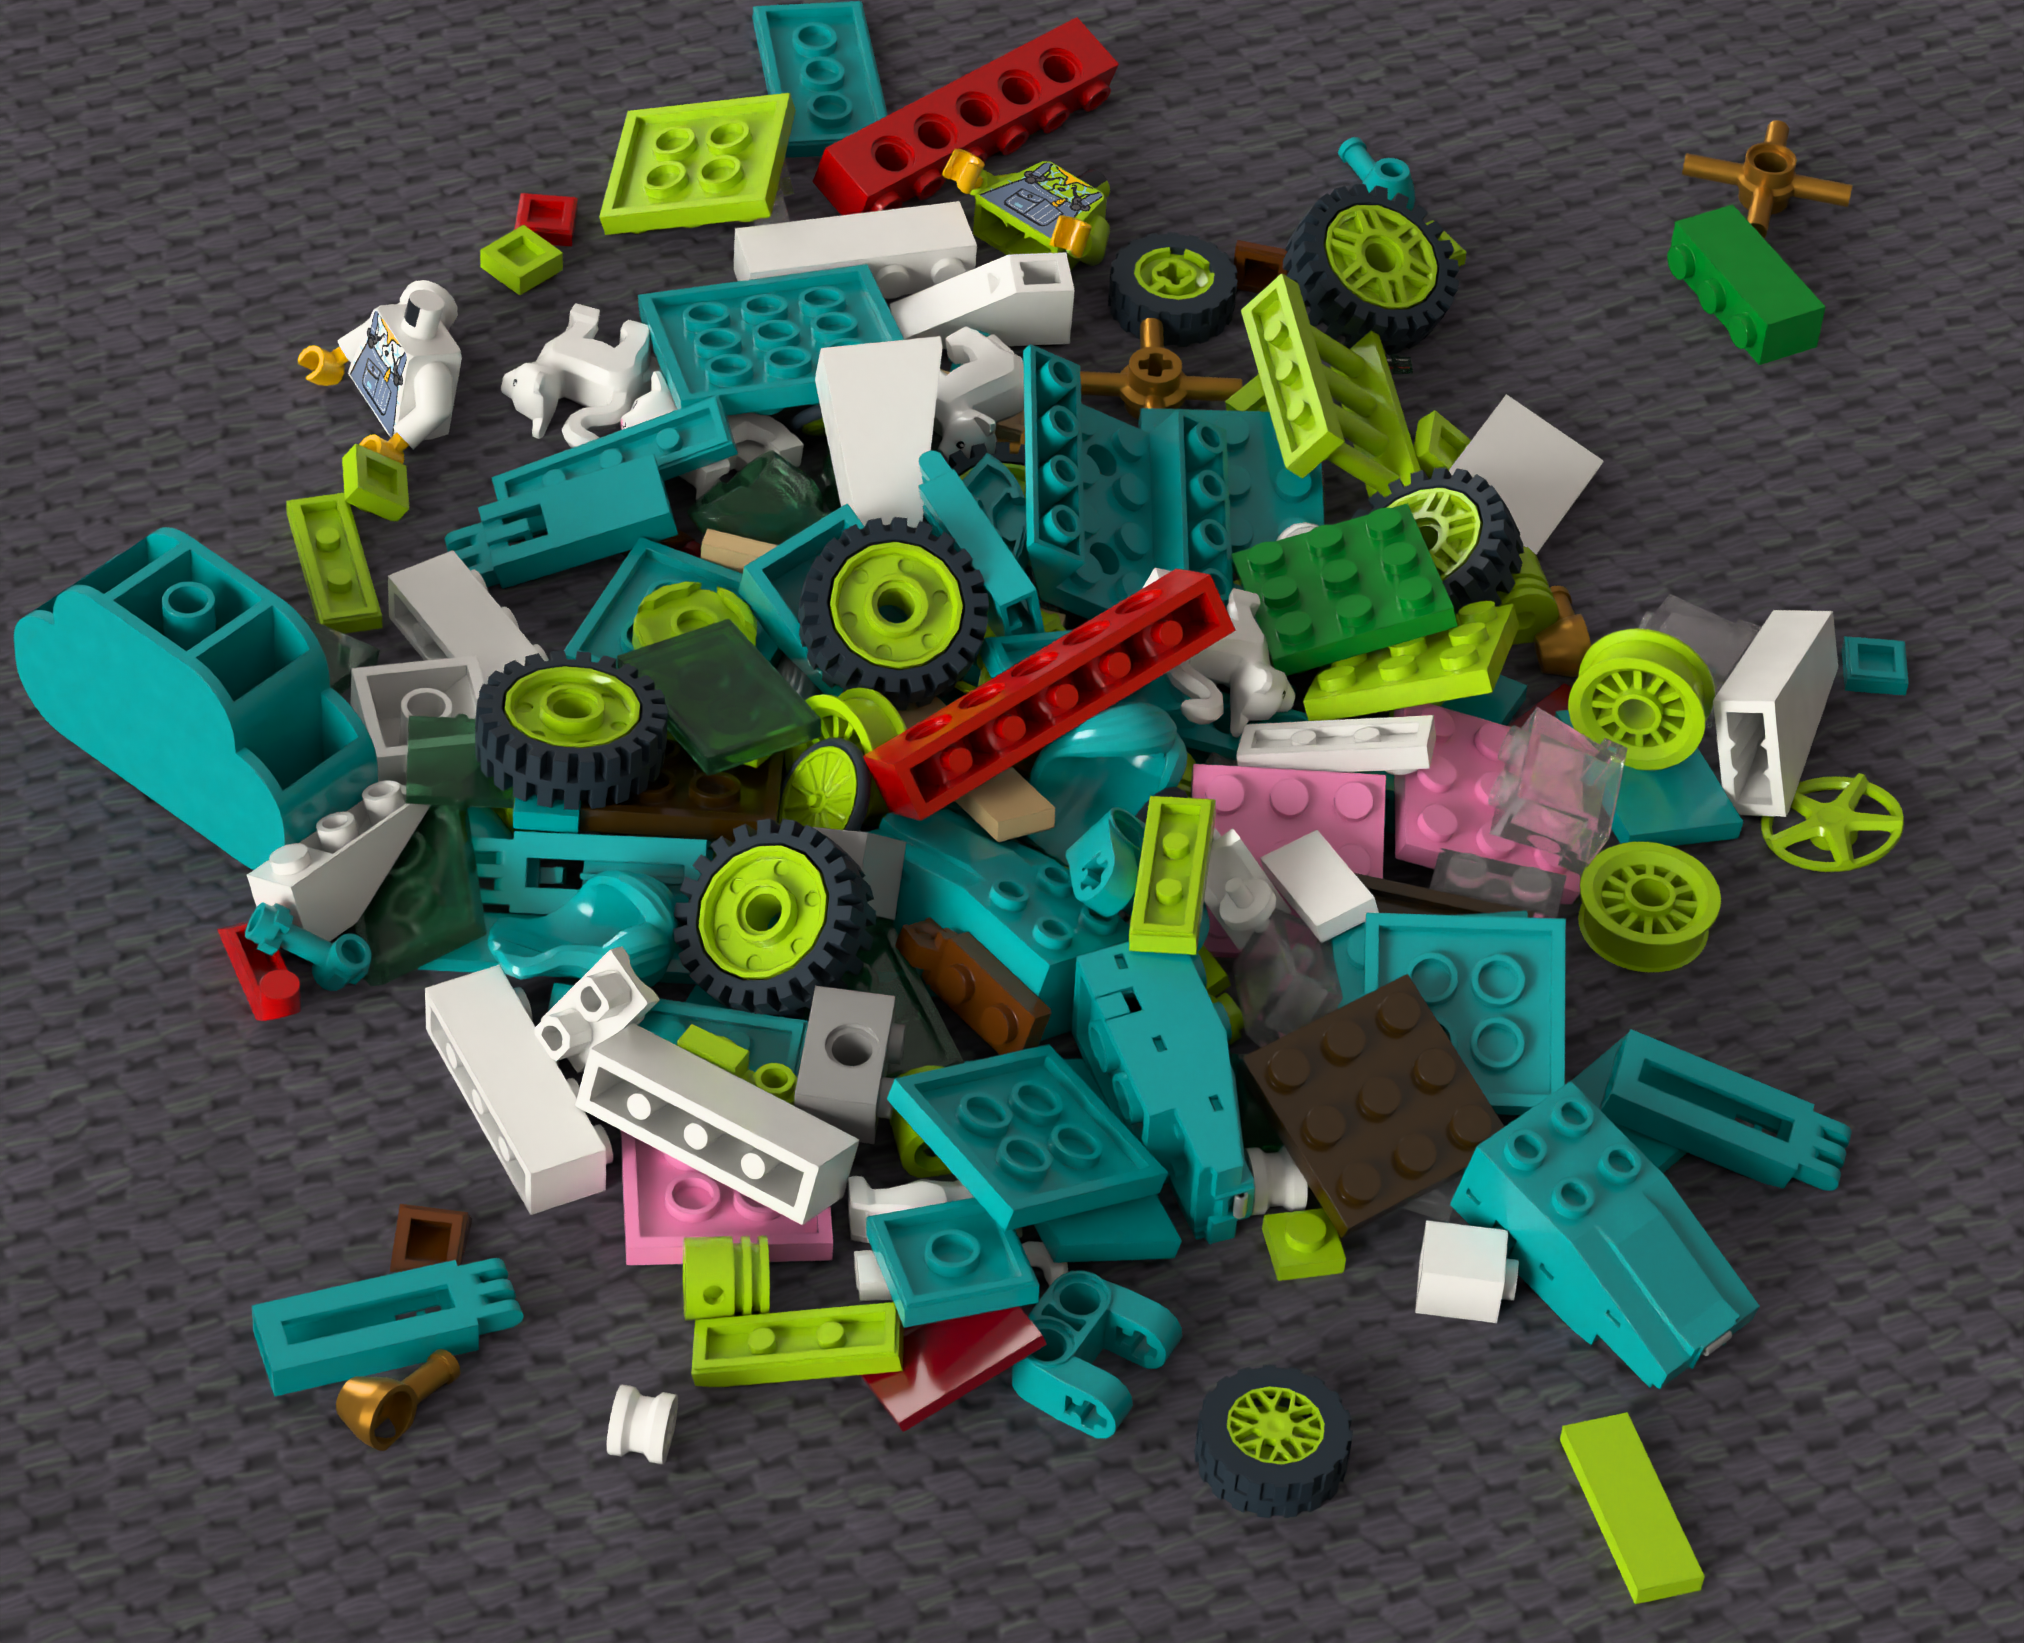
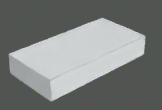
M1318 830L1260 857L1264 872L1269 880L1321 943L1365 922L1366 913H1379L1375 897Z

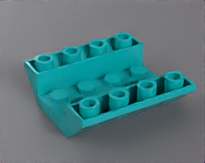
M1032 344L1027 346L1023 350L1027 550L1041 600L1091 620L1143 589L1154 568L1173 571L1177 568L1210 574L1227 610L1229 595L1233 589L1227 430L1177 409L1150 433L1081 404L1080 365Z

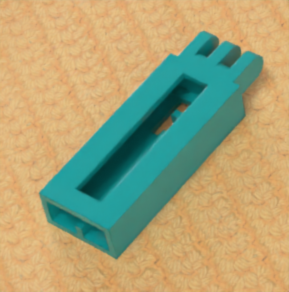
M937 451L924 452L918 460L923 484L918 485L920 498L925 504L922 506L924 516L929 524L933 525L931 534L940 537L945 532L955 539L953 548L958 552L965 548L973 558L971 565L973 571L980 569L984 579L983 593H988L987 624L996 637L1044 633L1037 589L954 469L950 468L942 454Z
M652 453L480 506L478 510L481 523L448 533L445 536L447 551L453 550L470 571L476 570L479 572L486 587L500 584L502 589L631 550L640 537L657 542L678 535L663 477L655 455ZM548 532L547 535L533 539L535 535ZM522 539L526 540L524 542L509 546V543L519 541Z
M514 831V839L471 838V851L479 854L496 853V863L470 864L469 877L495 880L494 890L485 888L468 890V903L510 906L509 913L546 916L565 905L579 889L539 888V884L566 885L567 868L540 867L541 859L584 861L583 873H580V880H583L582 886L595 874L605 870H626L642 873L665 884L673 893L676 903H688L689 898L680 891L685 877L698 881L701 873L692 865L701 854L709 860H713L714 850L711 847L713 842L703 839Z
M1630 1029L1616 1051L1600 1105V1110L1612 1122L1758 1182L1783 1189L1791 1178H1795L1822 1190H1835L1839 1185L1841 1177L1839 1169L1843 1167L1846 1158V1150L1844 1148L1849 1145L1852 1134L1850 1127L1846 1124L1814 1112L1815 1104ZM1735 1117L1746 1122H1749L1754 1126L1751 1128L1749 1126L1741 1124L1735 1120ZM1762 1128L1775 1133L1776 1137L1761 1132Z
M492 1258L457 1266L456 1260L252 1305L253 1332L274 1397L349 1380L355 1376H367L424 1363L438 1349L447 1350L453 1356L479 1350V1335L512 1328L518 1325L524 1317L519 1302L515 1300L516 1293L512 1282L507 1279L508 1271L504 1261L499 1258ZM439 1305L441 1307V1311L426 1314L425 1310L416 1312L414 1317L397 1321L395 1319V1315Z

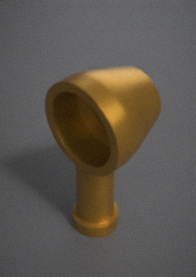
M1552 586L1550 589L1557 603L1559 616L1557 622L1534 635L1537 659L1542 673L1578 677L1583 657L1591 647L1588 630L1582 615H1575L1572 609V598L1569 591L1563 586Z
M438 1349L428 1357L424 1365L401 1382L387 1377L355 1376L344 1384L338 1394L336 1401L337 1414L358 1439L374 1449L386 1451L411 1427L415 1418L417 1404L445 1383L449 1385L459 1378V1363L450 1352ZM389 1418L394 1425L396 1434L391 1438L376 1437L374 1430Z

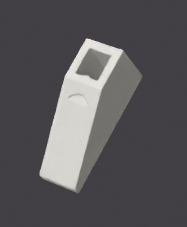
M1067 253L1006 255L890 304V311L904 340L940 336L942 349H947L945 338L965 326L990 335L995 334L1007 346L1070 344L1075 290Z
M391 780L377 782L368 786L362 793L363 801L346 812H336L323 817L316 824V832L300 843L288 844L272 852L268 861L247 874L256 907L262 902L271 906L278 903L290 909V915L294 916L292 924L330 942L358 922L431 806L430 793L401 785Z

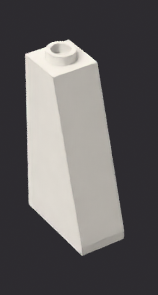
M940 336L827 347L820 350L815 383L841 507L848 503L864 526L868 520L881 518L883 525L890 524L893 517L907 518V526L917 528L919 521L923 522L924 512L922 506L925 504L920 498L918 485L923 484L918 460L924 452L931 451L943 347Z
M1773 610L1713 700L1722 788L1739 815L1786 817L1790 810L1838 670L1833 611Z

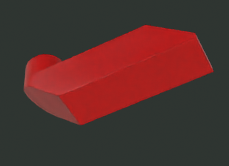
M249 921L217 929L256 1020H273L301 1012L299 978L287 970L279 949L272 956L258 950V944L245 937Z

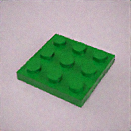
M1408 503L1393 508H1380L1365 516L1334 525H1321L1306 533L1274 542H1262L1250 549L1231 554L1241 589L1256 593L1260 598V606L1254 619L1267 641L1270 663L1273 668L1284 672L1286 676L1458 627L1452 602Z

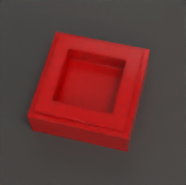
M521 193L515 229L525 225L551 245L572 247L578 211V198Z

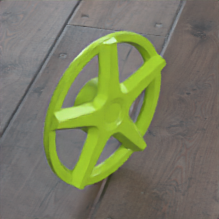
M1860 773L1855 778L1833 776L1799 782L1791 808L1803 815L1806 821L1774 835L1772 830L1774 816H1762L1761 818L1762 835L1772 852L1796 867L1819 872H1842L1870 865L1886 856L1896 846L1904 830V816L1897 800L1883 788L1870 783L1865 775ZM1821 790H1843L1834 801L1829 803H1821L1803 795ZM1864 794L1881 803L1887 809L1890 816L1855 812V808ZM1880 830L1890 832L1891 835L1884 845L1870 854L1854 859L1852 844L1858 838V831ZM1810 839L1819 849L1831 851L1835 862L1808 860L1796 856L1785 849L1794 843Z

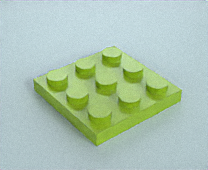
M782 93L628 111L599 216L605 235L629 232L640 234L648 230L676 227L695 228L704 224L732 221L751 222L760 218L771 217L796 112L791 94Z
M1492 601L1471 603L1462 607L1455 614L1458 627L1320 666L1303 700L1308 721L1336 720L1493 693L1519 628L1514 604L1495 607V603Z

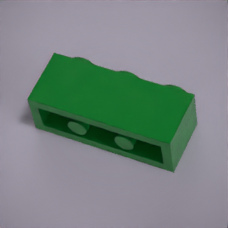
M1733 204L1675 221L1671 247L1667 253L1669 269L1676 279L1684 280L1696 293L1703 310L1708 314H1714L1727 328L1730 338L1737 348L1745 349L1758 365H1762L1817 347L1826 306Z

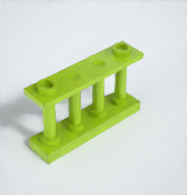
M1281 273L1242 308L1241 313L1285 468L1303 479L1322 461L1328 460L1364 482L1369 498L1377 491L1386 498L1392 494L1388 486L1389 483L1400 478L1404 486H1408L1411 484V473L1421 470L1380 336L1371 330L1351 349L1310 325L1298 283ZM1321 359L1331 365V369L1322 364ZM1333 399L1341 403L1342 408L1333 403ZM1344 438L1352 442L1354 448L1345 443Z

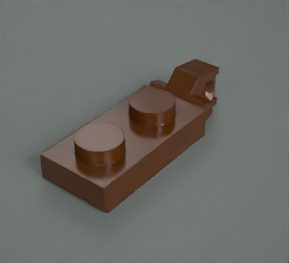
M931 917L925 918L924 921L902 926L895 947L911 966L923 969L921 977L925 984L931 985L930 989L995 1051L1003 1055L1039 1046L1052 1014V1009L969 932L957 934L947 927L943 929Z

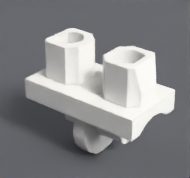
M1214 827L1204 902L1235 946L1241 950L1249 944L1255 933L1266 931L1271 921L1283 919L1292 911L1235 830L1232 828L1221 836Z
M623 946L609 950L540 1019L541 1022L534 1028L535 1036L551 1059L558 1061L567 1058L577 1073L585 1070L590 1048L632 1023L639 1025L644 1020L645 1014L660 999L654 990L645 985L636 976L631 967L629 955Z

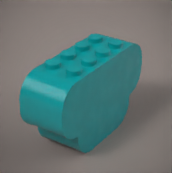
M170 527L157 529L21 618L15 626L14 648L18 674L29 698L45 720L68 740L252 870L268 861L270 855L276 849L288 844L300 843L316 832V824L323 817L336 812H346L363 801V791L368 786L378 782L377 755L368 730L350 704L330 687V674L325 654L306 621L283 599L178 529Z

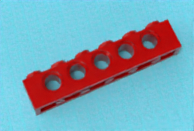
M1076 17L826 147L812 182L841 216L899 209L903 202L915 196L920 200H925L935 194L947 179L942 173L954 149L968 151L980 158L984 163L988 157L999 151L1003 155L1015 152L1026 142L1029 135L1042 129L1045 133H1051L1067 120L1070 113L1082 107L1087 112L1099 107L1111 93L1109 85L1119 63L1080 19Z
M1176 568L865 754L863 758L889 812L922 821L1081 725L1086 720L1233 633L1236 629L1211 575Z

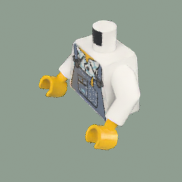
M419 289L411 292L407 304H389L377 307L365 323L338 340L339 347L332 352L313 345L305 348L298 357L299 365L315 370L306 377V380L323 386L338 384L344 375V364L349 361L351 362L348 372L349 376L391 438L389 441H386L375 434L369 435L359 445L402 464L404 463L403 451L408 446L414 450L423 440H431L449 433L462 360L459 346L440 320L445 304L444 300L438 294L429 290Z

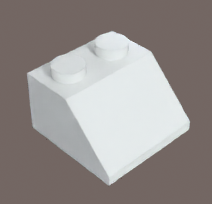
M477 655L352 668L350 706L364 723L374 744L378 762V782L391 780L401 785L428 791L432 800L431 805H437L481 770V762H477L475 755V716L479 691L482 685L485 684Z

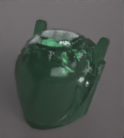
M774 450L767 451L753 459L728 483L718 481L697 499L687 511V515L704 536L707 529H712L774 545H780L830 514L823 511L822 493L814 480Z

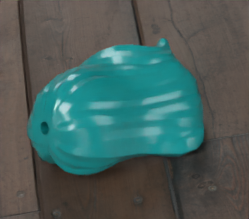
M1118 702L1046 745L1039 753L1033 765L1029 783L1055 807V827L1026 835V838L1045 856L1054 859L1064 867H1069L1066 859V850L1113 807L1122 808L1135 816L1150 799V796H1154L1164 788L1177 787L1185 772L1187 751L1180 735L1176 732L1177 727L1171 717L1164 710L1153 704Z
M605 870L591 877L565 905L551 914L534 919L499 918L498 922H494L490 928V935L487 940L488 948L493 958L501 965L507 975L523 980L550 974L570 975L581 979L609 950L623 946L629 955L630 964L636 976L650 988L662 979L675 952L677 944L674 940L673 929L680 927V922L674 917L676 900L665 884L650 876L626 870Z

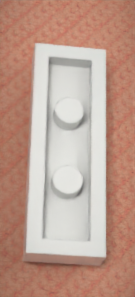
M1434 715L1245 724L1236 754L1237 763L1241 767L1345 773L1386 771L1393 775L1410 774L1418 769L1430 768L1436 742Z

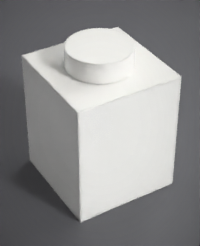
M1426 1220L1419 1260L1415 1313L1497 1323L1501 1299L1514 1301L1519 1261L1506 1258L1508 1230Z

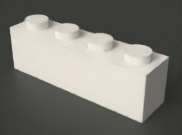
M957 201L735 228L734 272L737 281L868 264L883 297L892 299L906 294L918 293L975 269L977 244L961 203Z
M453 550L388 575L389 618L424 661L477 655L485 684H488V677L497 670L503 673L504 665L516 660L525 666V657L539 653L544 661H549L541 646L538 644L532 645L519 630L518 623L511 610L507 607L501 608L489 594L479 572L476 570L470 571Z
M500 965L425 988L426 1030L530 1215L605 1191L606 1165L613 1161V1152L608 1135L600 1124L593 1126L586 1112L575 1106L580 1087L574 1078L565 1079L559 1068V1060L551 1059L535 1036L532 1011L524 990L521 987L513 988Z
M634 1023L590 1048L575 1105L801 1225L843 1198L859 1144V1139Z

